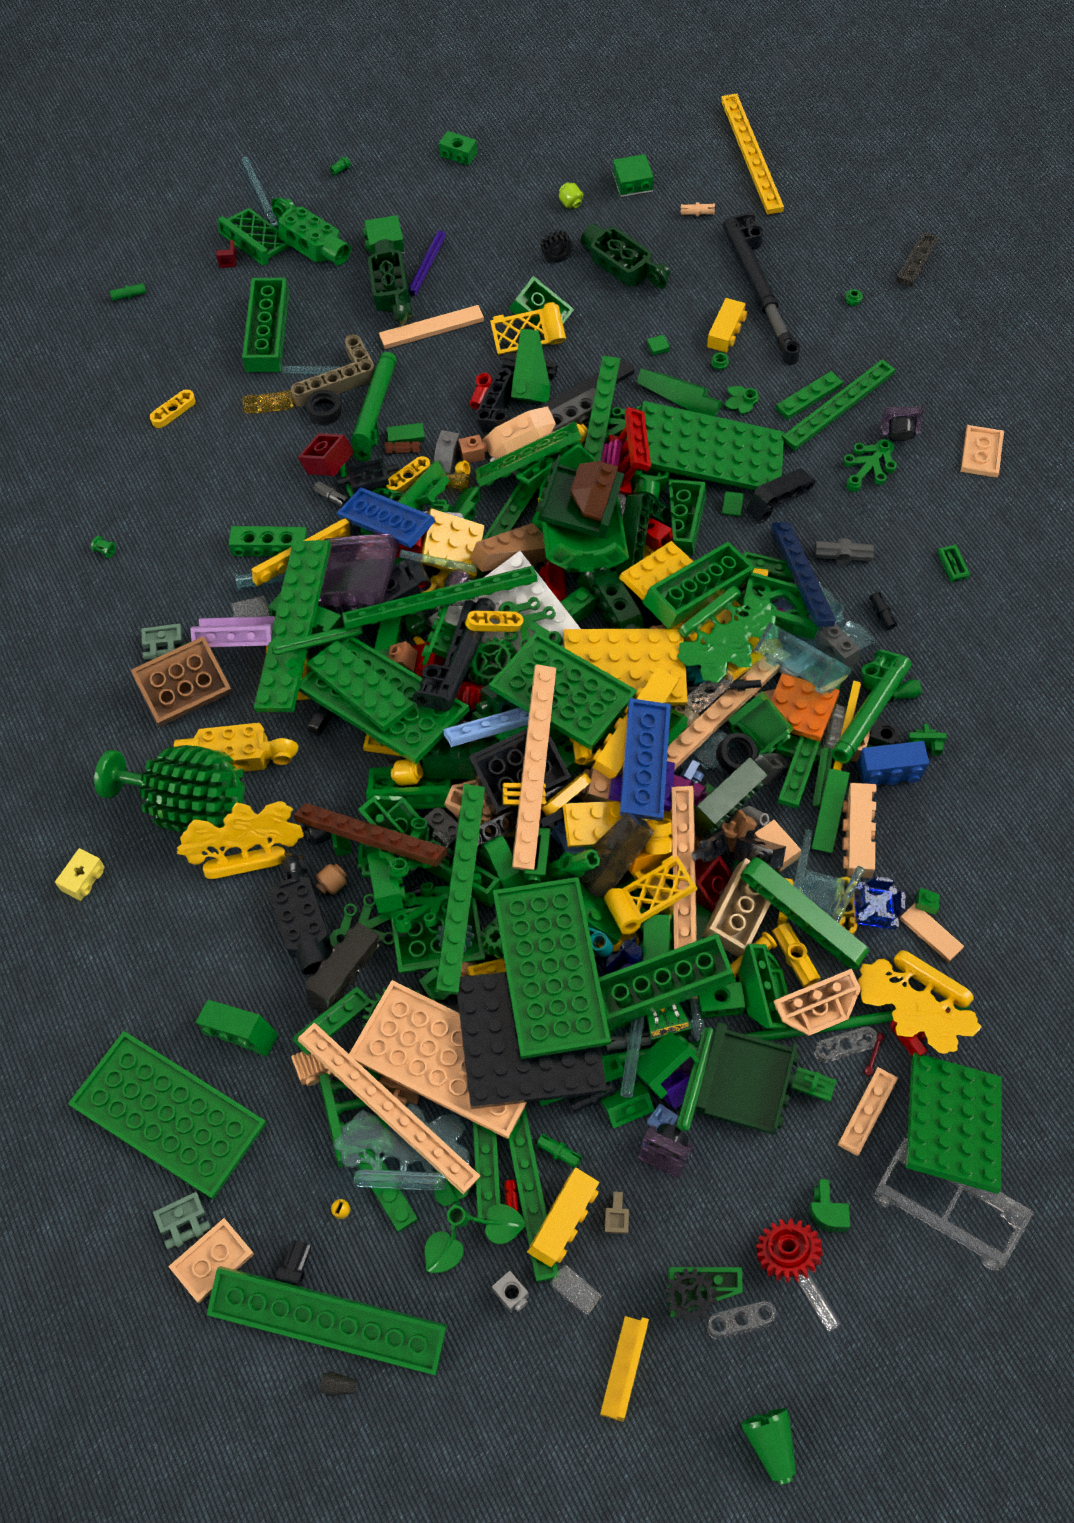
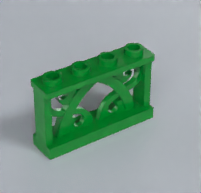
M751 572L746 583L743 600L747 594H755L752 589L757 590L759 595L757 597L760 599H770L771 601L777 598H785L794 609L782 612L777 610L773 604L771 610L776 614V630L814 640L819 626H815L813 620L808 619L807 615H810L808 610H805L807 607L797 585ZM741 610L739 615L746 617L748 612Z
M422 765L423 776L416 784L421 786L399 788L400 786L391 777V769L393 767L369 768L366 797L369 800L373 795L403 796L413 809L446 807L444 803L451 789L452 779L425 778Z

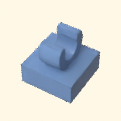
M692 760L684 767L679 777L691 780L694 785L701 782L704 775L696 771L699 763Z
M659 1104L648 1119L647 1124L657 1130L660 1124L674 1125L678 1115L662 1104Z

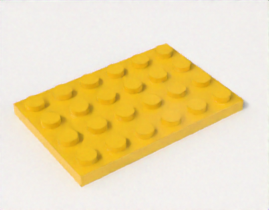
M564 629L565 649L637 691L640 686L643 688L646 686L647 683L644 681L650 671L654 673L660 667L679 679L665 703L671 704V706L687 705L686 665L677 657L680 653L679 643L684 642V638L678 632L679 629Z

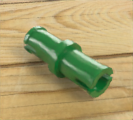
M144 283L132 286L124 285L123 288L109 290L112 301L124 298L132 299V296L146 294Z
M544 1133L536 1144L538 1148L540 1147L552 1154L555 1160L560 1159L574 1169L582 1161V1155L567 1148L565 1143H559Z

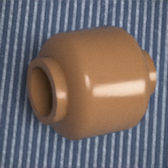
M328 864L316 875V880L319 882L316 886L323 894L328 892L331 895H335L347 884V874L338 864Z

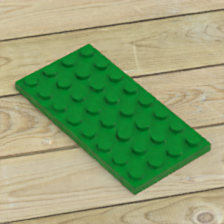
M647 401L642 402L641 411L645 413L651 462L650 468L756 490L759 486L782 476L784 438L782 436L784 431Z
M354 637L344 639L341 644L410 699L415 705L414 710L384 732L312 671L301 680L299 692L414 764H417L444 737L443 729L455 726L470 711L469 706L457 698L452 708L448 711L422 707L416 704L413 700V695L416 691L420 690L422 678Z
M579 877L493 890L521 1059L611 1045Z
M125 1031L121 1033L68 1103L70 1107L212 1200H214L267 1124L258 1115Z

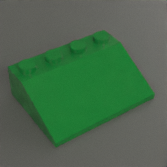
M475 898L470 900L463 953L465 958H463L462 963L485 960L484 949L481 946L483 942L480 938L481 930ZM419 907L390 911L399 974L432 969L434 967L438 968L445 922L442 907L437 917L438 923L435 926L427 927L423 919L425 914L412 921V928L405 933L396 931L394 926L395 916L399 913L409 914Z

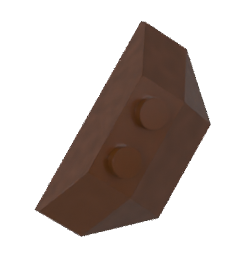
M601 461L579 464L570 493L581 509L582 516L602 521L618 466Z

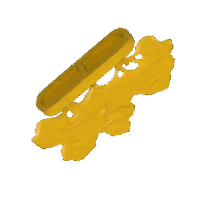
M282 801L266 805L259 814H255L251 806L236 802L232 808L233 812L223 819L225 826L222 828H218L208 821L193 820L180 837L182 844L177 847V854L186 856L188 862L193 865L202 863L206 857H214L215 859L205 862L203 872L206 878L216 879L280 865L282 861L286 860L285 850L281 846L273 845L280 843L288 847L294 846L298 839L304 837L300 825L287 822L293 808L287 806ZM269 837L272 838V842L268 843L267 839ZM257 844L263 847V849L247 852L248 849ZM212 846L218 850L219 854L216 852L212 854L207 848ZM224 846V851H221L220 848ZM238 847L242 851L239 854L224 856V853L229 848ZM205 851L208 855H203L202 852Z
M901 950L894 957V964L904 973L893 972L892 965L885 959H877L873 964H862L860 968L862 976L858 979L862 1002L875 1006L892 1003L896 1007L892 1012L893 1020L897 1022V1035L913 1037L919 1031H924L928 1044L939 1053L945 1054L949 1051L954 1052L958 1050L957 1035L974 1036L981 1028V1025L977 1023L978 1018L975 1012L970 1010L960 1011L955 1009L953 1005L954 1003L961 1008L968 1007L974 1000L972 993L966 987L911 953ZM889 971L892 975L887 976L886 973ZM897 976L898 979L903 977V979L897 983H892L889 981V979L892 977ZM912 977L925 985L926 988L923 991H916L910 987L908 979ZM903 982L907 983L906 987H903ZM933 990L947 1000L936 1001L930 991ZM947 1007L951 1009L949 1013L945 1012Z

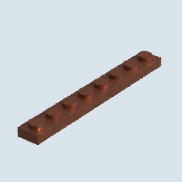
M305 803L294 814L296 822L437 867L447 855L446 847Z

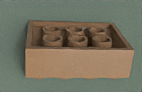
M204 636L131 669V673L158 727L231 694V688Z

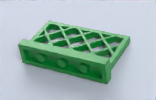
M250 208L228 219L224 216L218 218V232L229 241L234 240L238 248L262 266L268 264V258L291 247L286 242L277 243V241H282L279 239V230ZM247 215H250L252 218H243V217H245V216H247ZM243 223L252 224V226H245ZM255 224H262L264 227L254 226V225H255ZM254 231L263 232V234H254ZM266 232L274 233L275 235H266ZM254 239H261L262 242H257ZM265 240H275L274 243L265 242Z

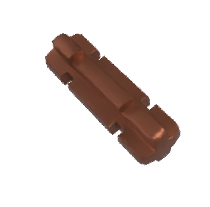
M412 441V443H385L386 453H393V451L395 453L420 452L421 448L419 441Z

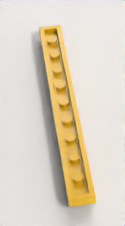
M738 95L721 96V103L767 215L783 212V203Z

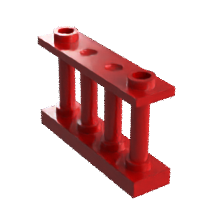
M627 407L625 410V428L619 437L609 434L608 442L613 441L615 443L616 439L622 442L617 472L624 473L619 493L630 495L632 494L631 478L638 469L648 472L651 462L645 413Z

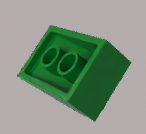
M534 276L508 308L517 315L542 309L545 307V304L554 302L559 305L563 324L574 310ZM532 316L529 322L537 326L540 322V316Z

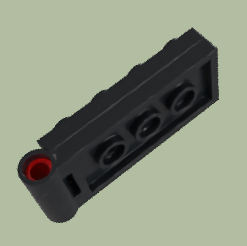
M411 554L405 560L334 601L342 616L344 612L420 594L431 587V582L419 557L416 554ZM371 624L362 625V629Z

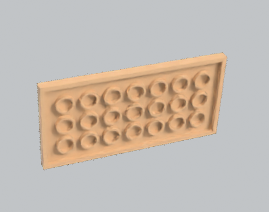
M393 980L390 982L349 1053L360 1065L509 1139L527 1104L526 1102L471 1109L459 1013Z

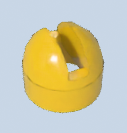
M461 461L456 464L454 469L457 475L467 476L470 474V465L467 461Z
M338 1199L332 1204L331 1212L335 1218L345 1219L350 1214V1206L346 1200ZM340 1203H343L339 1214L336 1213Z

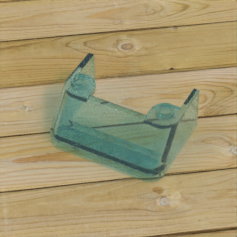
M771 622L754 651L767 657L765 660L767 663L774 667L779 664L815 685L814 690L822 695H825L826 692L830 694L853 670Z

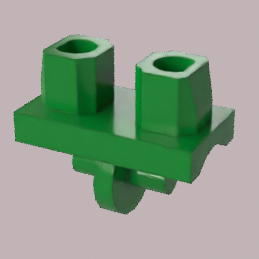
M923 723L922 729H915V732H909L906 743L924 741L925 747L930 748L931 755L940 756L942 755L947 735L946 733H936V729H929V725Z
M798 1067L791 1089L830 1103L837 1080L821 1075L820 1072H812Z

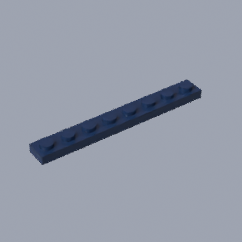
M786 522L772 523V533L815 626L834 627L836 619L791 524Z

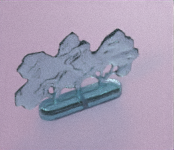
M410 1103L407 1108L470 1166L469 1150L456 1142V1139L460 1138L466 1129L465 1125L460 1122V1118L455 1114L439 1115L437 1119L428 1123L425 1121L424 1111ZM365 1110L360 1111L354 1116L352 1121L347 1122L342 1127V1136L335 1139L333 1147L341 1152L342 1163L346 1167H355L362 1161H366L373 1167V1170L362 1169L354 1173L353 1183L356 1186L416 1190H442L446 1187V1178L441 1173L431 1172L434 1167L391 1127L385 1129L376 1116ZM370 1148L375 1152L376 1161H374V1157L369 1158L366 1149ZM360 1152L364 1154V1158L359 1157ZM384 1152L385 1155L380 1159L379 1154ZM387 1157H396L400 1160V1171L382 1170L381 1162ZM421 1161L425 1168V1172L406 1171L408 1164Z

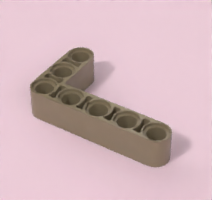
M352 334L345 338L347 355L351 364L297 382L291 386L293 402L296 406H306L308 397L319 390H329L335 394H340L371 383L375 371L374 364L359 336Z

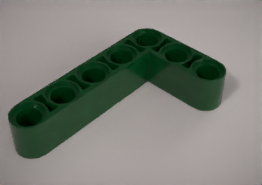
M648 493L630 494L626 498L623 526L629 559L616 565L615 571L619 577L622 572L643 559L649 519L653 518L662 524L670 522L671 513L669 508Z

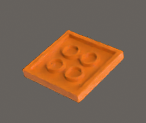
M782 673L771 701L794 728L790 733L821 742L840 690Z

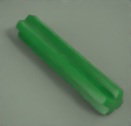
M822 748L812 802L813 806L819 808L822 803L828 771L832 764L831 748Z

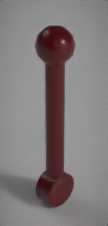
M882 1033L876 1035L877 1041L869 1065L864 1070L866 1076L873 1074L872 1067L880 1043L885 1038Z

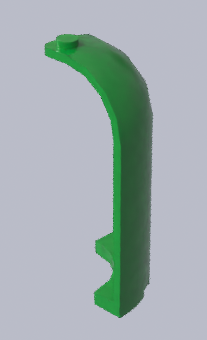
M579 444L574 445L560 459L561 465L578 469L581 463L597 462ZM550 470L545 475L540 486L539 500L543 501L541 498L543 488L548 487L545 485L548 474L552 475ZM617 498L605 539L542 521L546 559L559 567L579 569V572H594V569L603 567L609 569L629 559L619 498Z

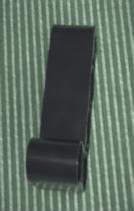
M508 368L500 369L496 373L476 412L477 421L483 432L490 433L495 427L510 420L507 411L504 410L511 397L513 375Z
M800 468L767 482L754 491L748 504L747 512L761 524L770 517L775 506L810 491L815 485V480Z

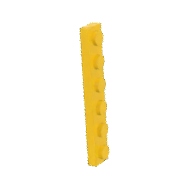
M344 518L304 541L329 540L334 545L350 536V522ZM291 548L251 569L253 582L257 587L286 571Z

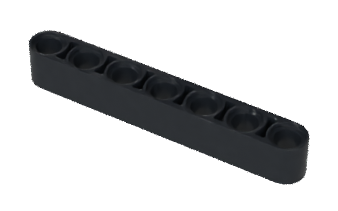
M565 786L546 791V802ZM519 805L480 824L477 849L482 847V844L500 835L504 836L516 830ZM542 810L540 812V817L545 815ZM504 818H507L509 821L508 828L503 825ZM487 826L491 829L490 837L485 834ZM456 836L441 844V846L447 848V855L444 857L446 860L453 859L454 855L449 854L448 847L451 844L455 848Z

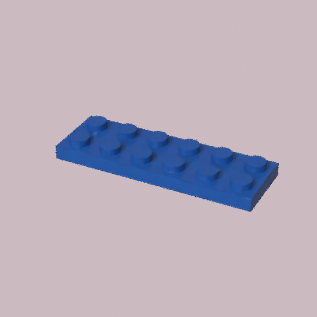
M362 487L337 512L339 518H346L352 524L409 548L416 544L435 522L432 515Z
M630 698L628 701L619 813L621 816L662 821L671 704Z

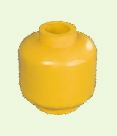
M408 759L396 761L393 769H391V777L399 786L416 785L423 776L422 765L419 762L414 764Z

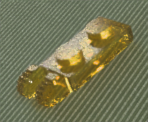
M291 390L256 396L249 394L244 395L242 398L244 404L243 411L247 414L294 408Z

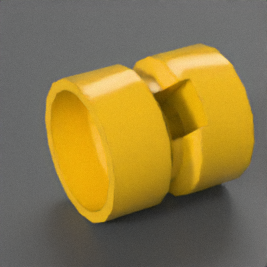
M664 818L662 821H644V834L648 836L645 839V852L649 854H667L672 852L673 842L669 836L672 834V821Z

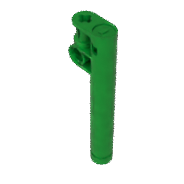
M383 352L379 357L352 435L353 456L362 462H366L371 458V449L373 446H377L378 443L377 419L397 362L396 356L391 352Z
M880 649L874 653V660L862 667V684L864 688L872 691L832 749L831 755L836 761L845 764L851 760L912 665L907 657Z

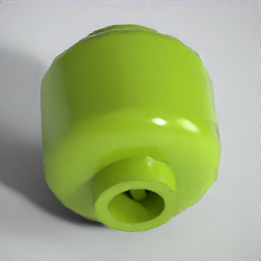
M569 182L561 186L559 189V199L568 209L578 208L582 204L583 193L575 183Z

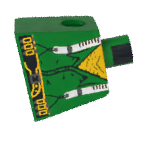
M679 1003L646 1015L651 1047L668 1031H671L675 1036L678 1034L682 1037L691 1035V1024Z

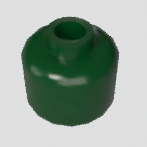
M425 610L418 611L415 614H406L403 619L404 625L411 636L424 637L432 626Z

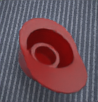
M549 561L546 566L541 567L538 574L561 602L566 598L565 569Z

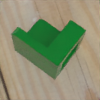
M434 967L419 982L431 1000L443 1003L452 994L435 991L438 968Z

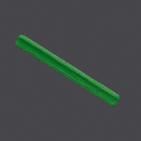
M362 626L356 629L342 627L275 643L271 646L272 653L281 655L362 634Z
M705 1027L702 1030L697 1049L698 1052L696 1053L700 1062L698 1064L693 1063L676 1125L681 1131H688L693 1119L716 1033L710 1027Z

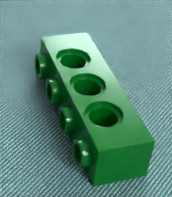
M231 526L229 548L232 556H276L291 548L293 541H304L309 537L306 527Z

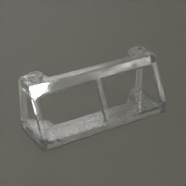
M904 1138L872 1197L883 1207L888 1208L895 1205L980 1254V1258L983 1261L982 1264L988 1269L1000 1271L1006 1265L1034 1211L1001 1192L996 1194L947 1180L959 1188L943 1217H940L886 1185V1181L897 1161L906 1163L907 1138ZM963 1190L1001 1211L1000 1216L1008 1221V1225L1015 1228L1003 1253L947 1220Z

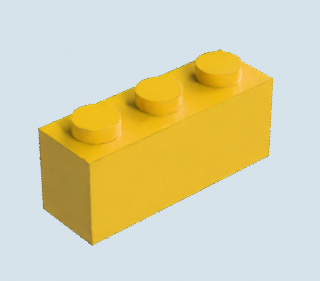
M725 298L708 334V348L727 353L730 346L733 347L736 339L735 334H739L741 321L744 322L747 316V311H745L746 303Z

